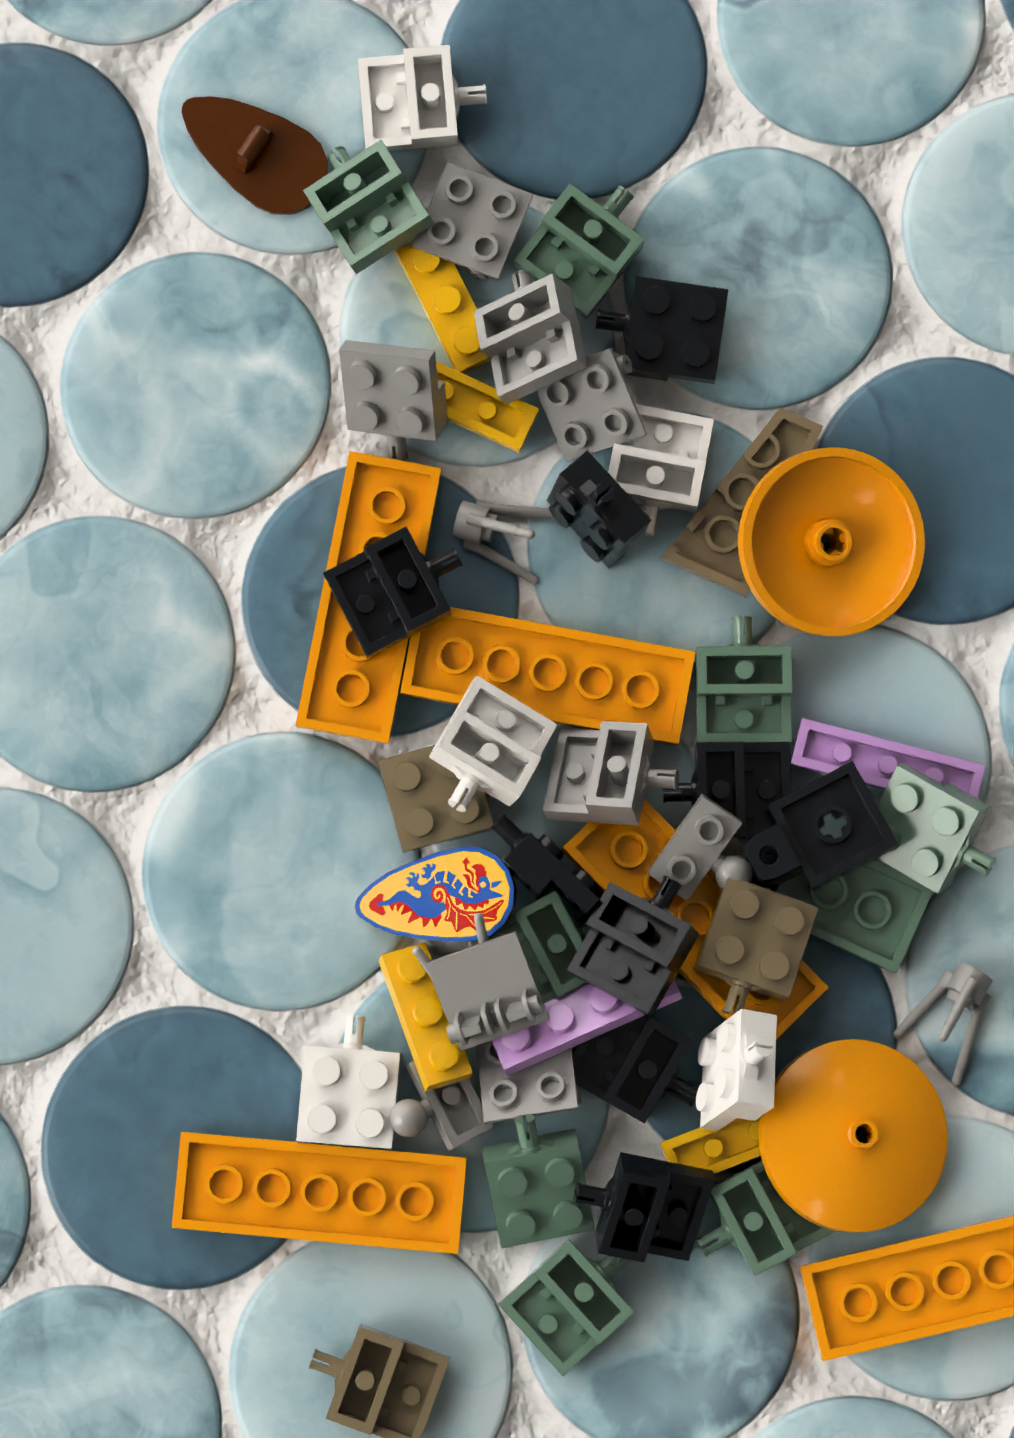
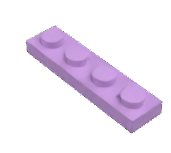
M805 718L800 720L790 760L791 766L822 774H828L853 761L866 785L883 790L886 789L896 766L905 763L944 786L951 783L977 799L986 766Z
M673 980L657 1010L682 999L675 980ZM587 984L544 1003L550 1020L491 1041L506 1075L510 1076L638 1019L645 1014L600 989Z

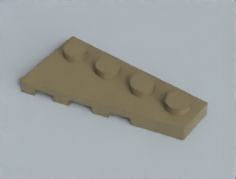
M780 407L733 469L717 486L706 503L690 520L679 537L663 554L661 560L746 598L750 588L740 564L738 532L747 500L759 481L772 468L791 456L813 450L823 426Z

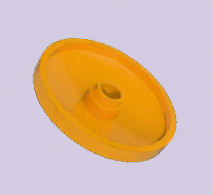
M828 447L813 449L791 456L772 468L759 481L749 496L742 513L738 532V551L741 568L750 590L758 602L773 617L788 627L807 634L846 636L863 632L882 623L905 602L920 575L925 552V533L918 504L908 486L894 470L879 459L864 452L848 448ZM822 535H827L830 539V547L825 552L823 550L824 544L821 542Z
M857 1039L839 1040L822 1044L802 1053L792 1060L776 1077L774 1108L762 1115L759 1120V1150L763 1166L772 1186L783 1201L807 1221L829 1230L849 1233L869 1232L884 1229L904 1220L914 1213L930 1196L938 1183L946 1160L948 1148L947 1122L942 1103L934 1086L923 1071L909 1058L877 1042ZM857 1128H862L864 1132L861 1142L857 1140L855 1135Z

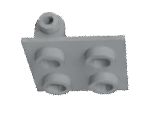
M447 162L427 209L435 224L416 235L412 247L471 269L470 274L478 279L487 281L490 276L499 280L533 194Z
M612 348L586 356V368L537 390L539 399L566 462L579 458L587 450L591 454L612 447L614 443L622 444L648 434L625 380L627 374L632 372V363L627 355L620 356L618 353H614Z
M516 931L426 962L429 975L449 1023L446 1026L448 1037L452 1044L457 1043L460 1051L550 1020Z
M492 1041L477 1045L484 1124L513 1120L520 1115L526 1118L525 1114L541 1116L579 1109L578 1104H581V1094L579 1086L576 1085L572 1048L507 1076Z

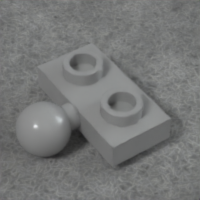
M701 794L647 870L648 875L660 883L664 876H668L671 880L673 879L680 883L682 887L677 894L686 901H688L709 870L715 872V880L721 889L724 887L728 876L735 881L743 880L751 883L753 876L752 867L745 858L739 855H728L725 857L721 854L742 825L741 820Z
M413 1061L405 1066L422 1100L404 1099L393 1106L390 1112V1124L397 1134L403 1137L417 1136L425 1129L428 1118L431 1117L448 1151L494 1127L492 1123L484 1124L482 1103L469 1079L425 1092L415 1062Z

